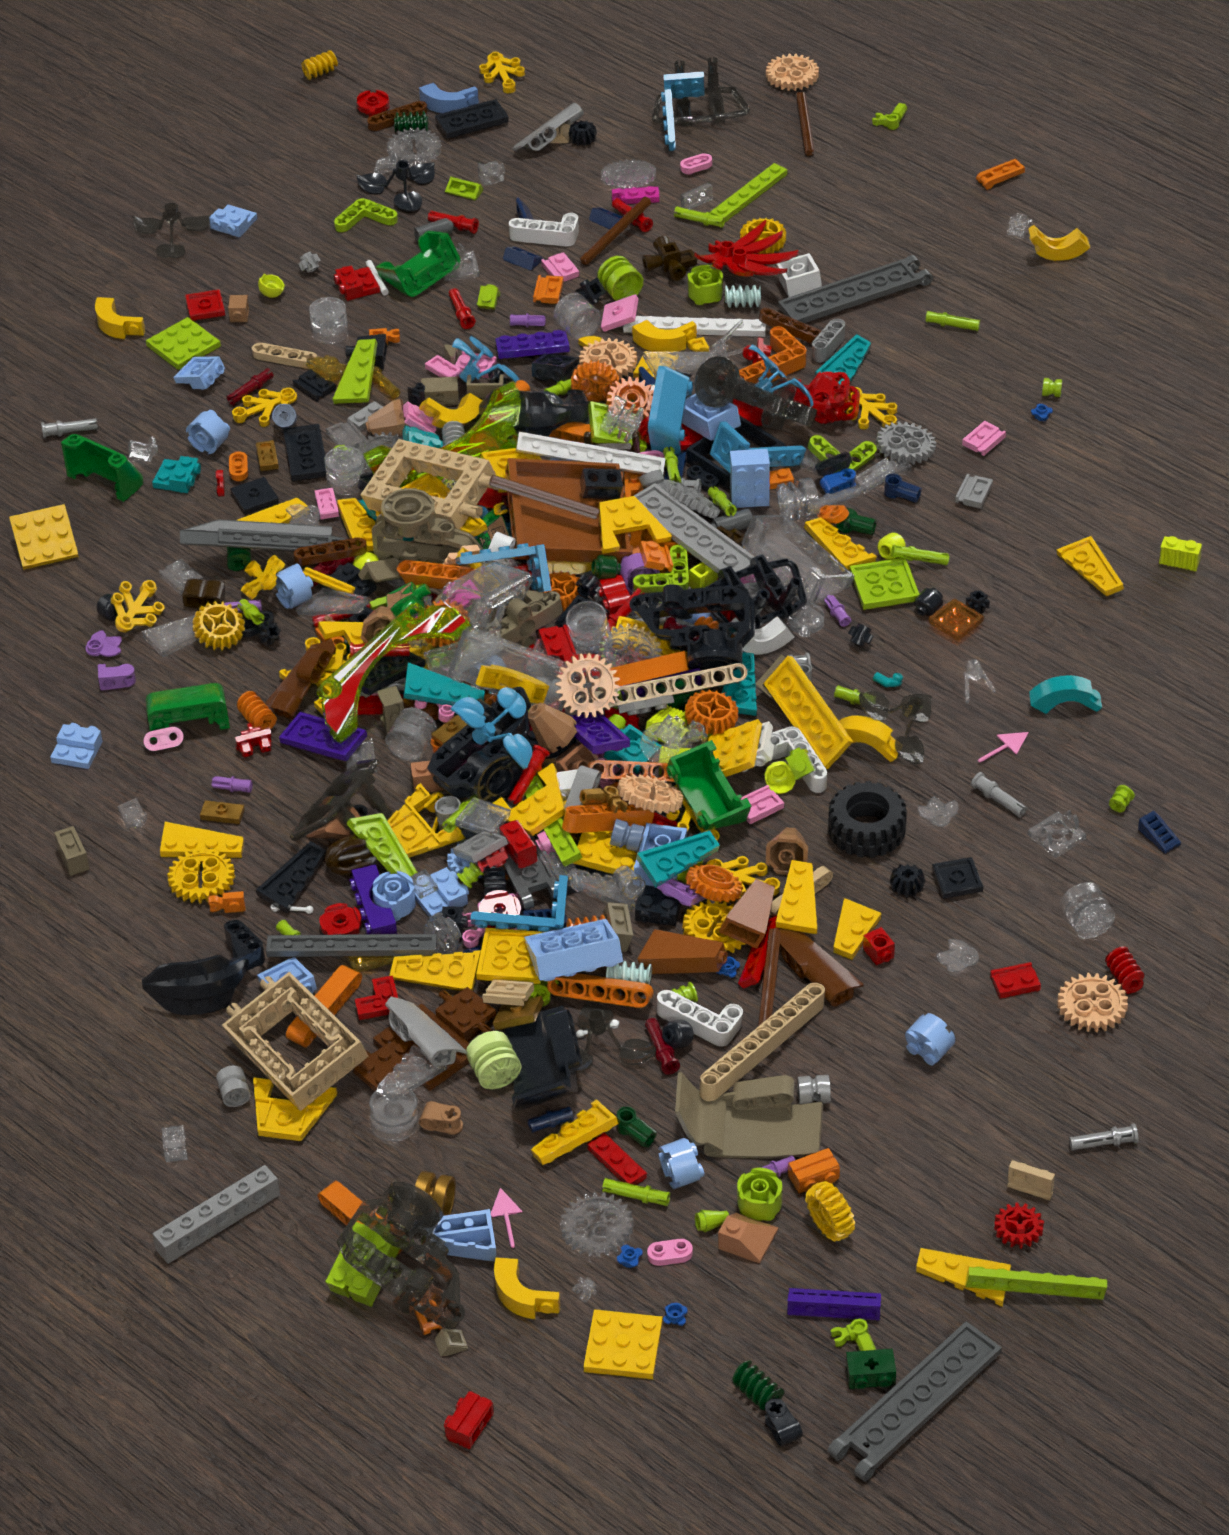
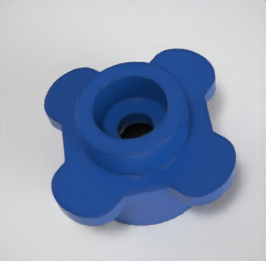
M1037 404V407L1031 410V414L1039 421L1047 420L1049 414L1053 412L1052 408H1048L1044 404Z
M727 957L726 963L716 973L731 978L735 977L740 963L733 957Z
M623 1245L621 1247V1254L617 1256V1262L624 1267L633 1268L638 1265L639 1257L643 1255V1251L640 1248L635 1249L629 1245Z
M671 1303L665 1307L666 1316L663 1317L665 1324L672 1323L682 1326L686 1323L685 1314H687L688 1310L685 1306L679 1303Z

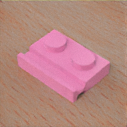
M564 252L548 257V260H541L542 267L550 276L564 277V282L579 277V270Z
M462 351V355L459 356L455 366L464 370L471 357ZM483 354L476 364L480 369L479 374L493 367L497 363V357L489 358ZM488 373L481 376L484 378H489Z
M407 401L403 405L404 418H406L405 423L410 427L435 433L436 426L431 424L434 418L425 415L417 405Z
M984 421L962 440V445L975 452L979 451L984 456L1006 437V431L1002 432L998 427Z
M769 785L749 793L741 799L747 798L752 805L746 820L749 824L784 809V802L773 790H770Z

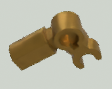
M605 786L604 790L601 788L583 789L579 796L583 805L605 803L611 807L610 809L613 813H617L618 808L623 813H626L628 806L625 801L621 800L618 794L619 790L613 786Z

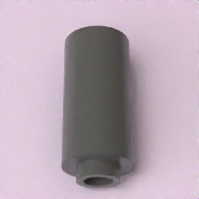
M444 218L414 228L415 239L418 243L419 237L427 231L443 232L451 235L452 230H454L451 220Z
M744 509L737 511L734 516L730 514V516L725 515L712 519L711 525L715 528L721 525L728 531L733 528L740 531L753 527L754 521L750 510Z

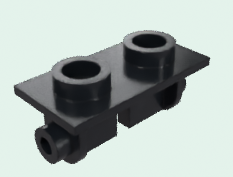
M421 382L417 383L414 388H407L409 402L418 407L425 400V385Z

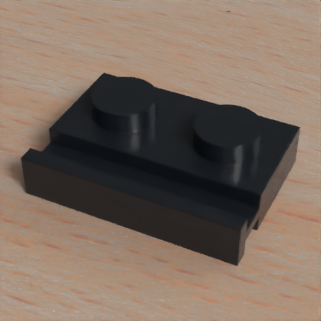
M313 368L300 375L299 379L293 380L294 387L316 402L319 401L320 397L323 398L336 390L334 382Z

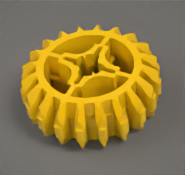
M759 217V219H752V221H747V224L743 225L740 231V239L764 220H766V227L756 241L783 231V236L778 242L768 249L758 252L759 254H772L774 251L779 252L783 248L786 241V231L783 224H780L779 221H774L773 218L769 220L767 217L765 219Z
M214 601L213 605L207 602L206 607L201 606L199 611L195 613L192 622L195 638H199L200 644L206 643V648L213 646V650L216 647H220L222 651L224 646L230 649L232 644L236 646L238 640L242 639V631L245 630V621L242 619V613H238L237 607L232 609L231 603L227 606L224 605V601L221 604H217Z
M827 1181L811 1186L812 1188L806 1192L805 1202L808 1204L809 1215L812 1216L817 1228L834 1242L847 1238L855 1230V1220L853 1219L854 1215L851 1212V1207H849L843 1194L839 1192L837 1187H834L832 1183Z

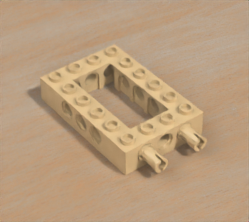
M398 439L361 493V497L368 509L381 512L382 501L387 495L402 489L399 486L404 479H407V475L412 467L418 473L425 472L435 477L437 475L446 477L448 480L454 479L457 482L445 499L435 496L431 497L435 503L436 518L448 519L455 529L460 530L469 516L479 519L482 515V507L476 505L487 488L499 490V488L489 485L491 476L496 475L489 460Z
M288 972L277 982H274L269 976L265 977L269 982L268 984L262 979L260 986L265 991L241 1009L237 1003L231 1004L235 1010L228 1006L226 1012L231 1018L223 1023L222 1026L230 1040L301 1111L369 1056L361 1041L302 983ZM292 1011L329 1047L326 1050L323 1049L319 1056L310 1063L307 1062L304 1065L305 1067L297 1073L291 1064H287L279 1052L276 1053L267 1040L264 1041L261 1038L264 1033Z

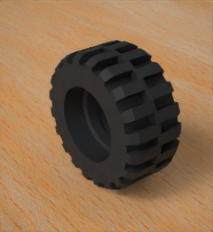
M866 781V783L855 782L852 786L850 784L845 786L843 791L840 789L830 801L828 832L831 840L842 851L846 850L847 854H855L860 858H863V856L875 858L876 855H886L887 851L892 852L896 849V846L902 843L906 834L907 809L905 801L901 799L898 792H894V789L889 786L885 787L879 782L877 784L872 783V781ZM860 816H873L879 818L880 821L862 823L854 819Z

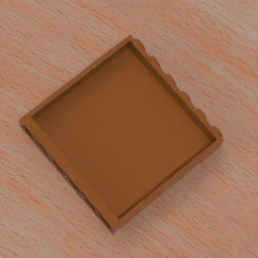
M508 458L505 476L508 480L598 508L600 502L614 499L582 498L580 478L583 468L620 469L619 463ZM621 471L622 482H623V471ZM623 486L620 498L625 496V486ZM507 491L512 537L516 539L514 549H517L519 544L528 543L529 547L544 544L547 561L592 563L593 559H596L598 555L615 556L618 563L621 564L623 557L633 554V546L630 545L631 532L615 535L620 545L619 551L602 554L599 515L597 519L589 518ZM529 555L514 557V559L528 560Z

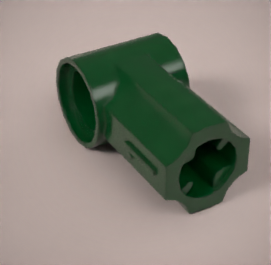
M847 508L849 511L848 517L836 524L838 530L843 533H850L853 530L873 535L877 520L860 516L855 510Z
M625 1106L617 1111L616 1117L619 1124L616 1125L618 1133L630 1136L643 1147H649L657 1137V1132L638 1118L633 1108Z

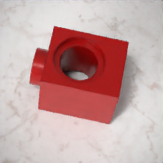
M882 927L863 935V949L875 965L888 962L894 958L895 943Z

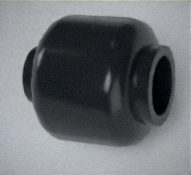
M925 588L915 598L916 611L922 616L935 615L943 606V595L936 588Z
M105 594L97 602V612L103 618L115 621L118 614L115 606L111 603L113 594ZM123 601L121 604L125 611V603Z
M686 1020L667 1022L662 1029V1039L673 1049L689 1046L694 1038L693 1028Z

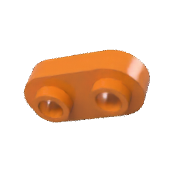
M234 452L229 456L230 478L234 481H243L248 477V459L244 452Z
M825 505L820 508L818 518L821 517L830 524H837L848 517L849 511L844 505Z

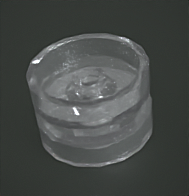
M389 1085L381 1087L372 1094L369 1102L370 1127L377 1137L386 1141H399L413 1135L418 1126V1100L415 1093L404 1086Z

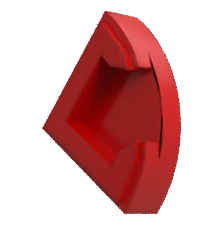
M217 470V495L225 496L223 470Z

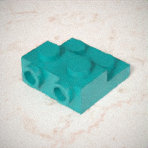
M404 426L402 430L403 440L443 449V441L439 440V435L420 430L416 427Z
M181 456L178 461L164 459L152 481L153 488L188 493L191 486L195 484L197 474L199 475L201 472V464L198 458Z
M629 724L625 729H620V731L630 739V747L623 748L621 751H605L604 758L613 761L650 762L661 750V745ZM636 765L633 768V772L635 774H638L642 770V768L639 765Z

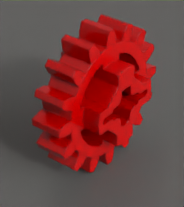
M1018 1202L1015 1203V1207L1007 1204L1006 1210L1000 1208L999 1215L995 1216L994 1231H997L996 1237H1003L1002 1243L1010 1242V1247L1012 1248L1015 1244H1018L1020 1249L1023 1248V1244L1031 1247L1032 1241L1039 1242V1236L1043 1235L1044 1220H1041V1213L1035 1214L1036 1208L1028 1209L1026 1203L1023 1207H1020Z

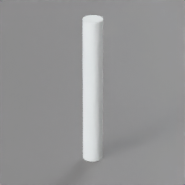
M367 260L366 266L370 268L379 284L382 295H387L389 291L373 262Z

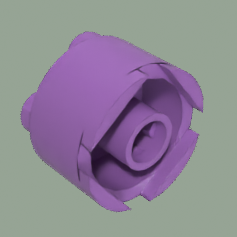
M641 553L625 556L621 560L619 575L623 577L626 589L630 594L635 592L633 588L635 576L660 573L657 569L644 567Z

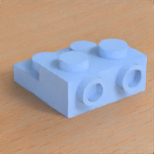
M227 205L224 209L218 208L209 217L210 228L241 237L257 220V213Z
M220 356L193 357L173 378L176 383H190L192 389L204 390L212 385L220 374L224 373L225 367Z
M76 723L63 724L56 737L57 745L50 757L51 763L89 769L103 742L101 730L94 726H89L88 728L80 727Z
M447 867L429 875L428 882L414 888L415 900L432 921L442 914V906L463 907L468 904L467 895H469V890L464 883L460 884L454 870L450 872Z
M295 957L257 975L259 982L263 979L268 984L269 982L265 977L269 976L274 982H277L290 972L312 994L317 990L314 976Z

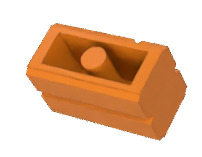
M827 1148L789 1162L788 1177L792 1184H794L798 1194L805 1191L808 1192V1189L812 1188L811 1186L816 1183L827 1181L833 1184L840 1178V1166L830 1149Z

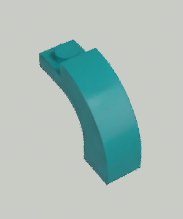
M1065 675L1053 677L1041 682L1029 691L1031 706L1045 714L1056 705L1067 701L1079 702L1096 712L1102 708L1100 693L1092 689L1090 680L1079 676Z

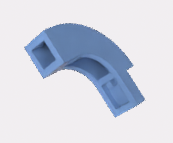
M434 83L419 87L420 101H424L429 110L437 113H446L479 103L478 89L475 86L459 92L442 91Z

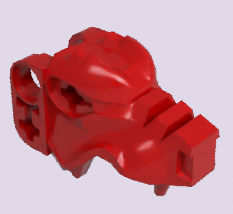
M818 372L809 385H804L813 399L812 407L810 406L809 398L797 386L792 385L785 390L784 403L790 410L810 413L813 419L821 424L840 420H852L859 412L860 393L856 387L850 386V379L844 372ZM851 392L854 393V394L851 396V401H852V402H850V398H849V395H851ZM853 407V411L850 414H845L847 408Z

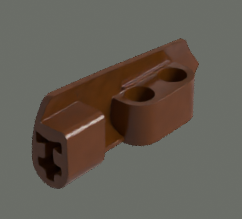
M330 639L311 645L268 698L265 705L274 714L288 719L294 718L311 685L318 683L334 655L336 647L333 640Z
M779 929L781 931V953L784 961L801 979L807 977L811 983L822 984L825 988L824 998L831 1006H838L853 997L854 988L864 987L861 981L803 932Z

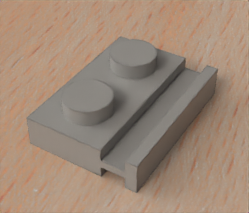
M967 474L955 497V502L958 503L960 501L964 505L981 509L993 486V480L976 475L971 477L970 474Z

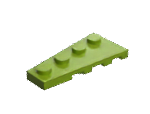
M376 339L358 340L332 399L334 404L369 402L377 350Z
M383 813L348 820L347 825L359 839H365L367 843L365 846L390 874H397V871L403 872L412 878L413 883L418 882L420 879L418 872Z

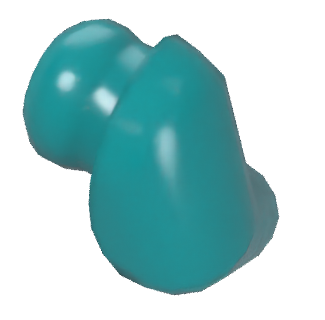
M879 672L873 676V681L885 688L899 687L903 680V675L900 673H894L892 678H888Z

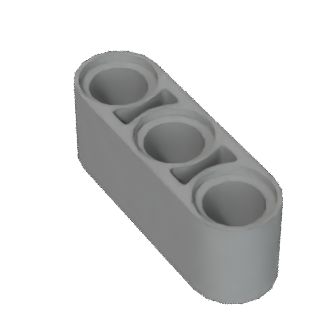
M842 319L831 320L813 341L812 359L815 362L822 363L827 361L844 341L845 322Z
M582 765L578 768L565 808L583 805L579 798L581 790L598 788L601 771Z

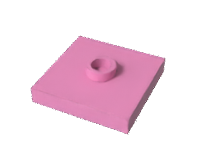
M636 294L604 306L601 328L604 332L635 321L638 305Z

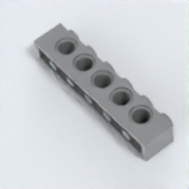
M266 1165L260 1167L152 1233L156 1251L169 1264L280 1195L278 1178Z

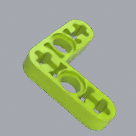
M361 198L335 218L334 225L336 231L346 232L364 216L385 225L396 224L398 216L397 212L391 208Z
M814 435L809 440L808 449L820 461L828 459L825 454H832L833 456L840 454L822 436ZM864 441L850 451V456L857 457L860 462L852 461L849 468L856 471L870 461L876 453V445L870 441Z
M681 545L672 546L670 548V556L673 562L671 573L637 575L633 579L634 590L636 591L639 588L642 590L641 593L663 592V587L669 584L679 585L683 590L688 589L687 550ZM677 553H680L679 559H677ZM682 566L684 569L676 570L675 567ZM678 577H682V583H679ZM664 581L666 584L658 585L657 582Z

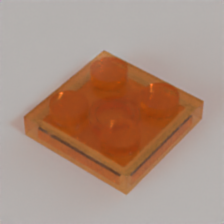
M955 598L929 617V624L957 641L984 622L983 615Z

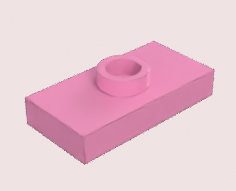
M439 355L425 363V368L439 377L459 378V374L463 371Z
M333 488L315 490L320 519L339 517Z

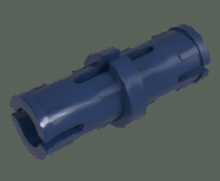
M569 1106L554 1112L547 1111L542 1116L528 1119V1126L531 1133L548 1127L555 1128V1125L574 1120V1116Z

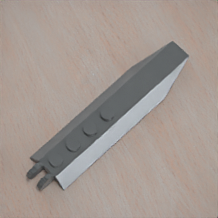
M221 519L180 530V545L295 551L300 547L345 540V538L332 536V526Z

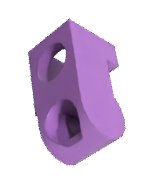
M98 664L100 690L130 687L136 683L135 671L132 665L122 664L117 667H106V664Z

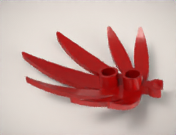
M764 220L735 243L716 240L715 245L708 244V251L714 254L698 255L694 252V257L705 263H711V267L722 270L723 265H726L728 270L735 275L753 277L754 274L767 276L786 273L788 268H773L761 264H776L790 260L798 255V250L783 253L754 254L768 249L783 236V231L756 241L766 227V220Z

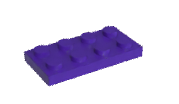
M555 330L551 333L536 332L531 335L518 334L511 337L503 335L495 338L499 359L570 352L566 331Z
M596 711V717H592L591 713H589L588 718H584L583 713L579 717L576 714L569 715L576 721L574 727L577 733L574 736L593 754H603L605 751L611 750L621 751L623 748L630 747V739L603 714L600 715L598 711Z
M299 712L279 736V740L282 744L347 761L365 740L367 732L364 729L344 724L337 734L327 723L326 719Z

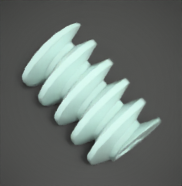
M725 285V303H727L729 308H731L732 303L735 304L736 308H738L739 303L745 308L747 302L750 307L753 306L754 302L757 307L760 306V286L757 290L756 286L753 285L750 290L749 286L746 285L743 290L742 286L739 285L736 290L734 285H732L729 290L727 285Z
M624 961L622 966H619L618 963L614 967H607V978L642 982L650 985L652 964H649L647 970L644 969L643 963L640 964L638 969L635 966V962H632L631 966L627 967V961Z

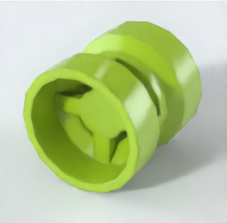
M1044 378L1042 396L1053 394L1055 397H1061L1062 379H1056L1053 382L1050 378Z

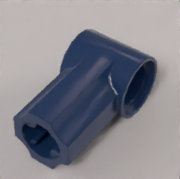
M888 474L886 476L884 495L891 499L901 497L915 503L918 502L922 488L902 481L901 476L898 474Z

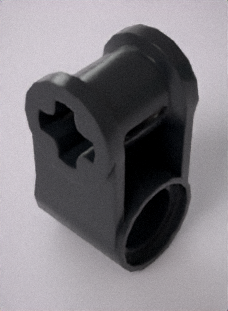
M774 1398L769 1400L765 1405V1423L772 1432L777 1444L783 1447L803 1437L799 1422L793 1417L786 1404L780 1399Z

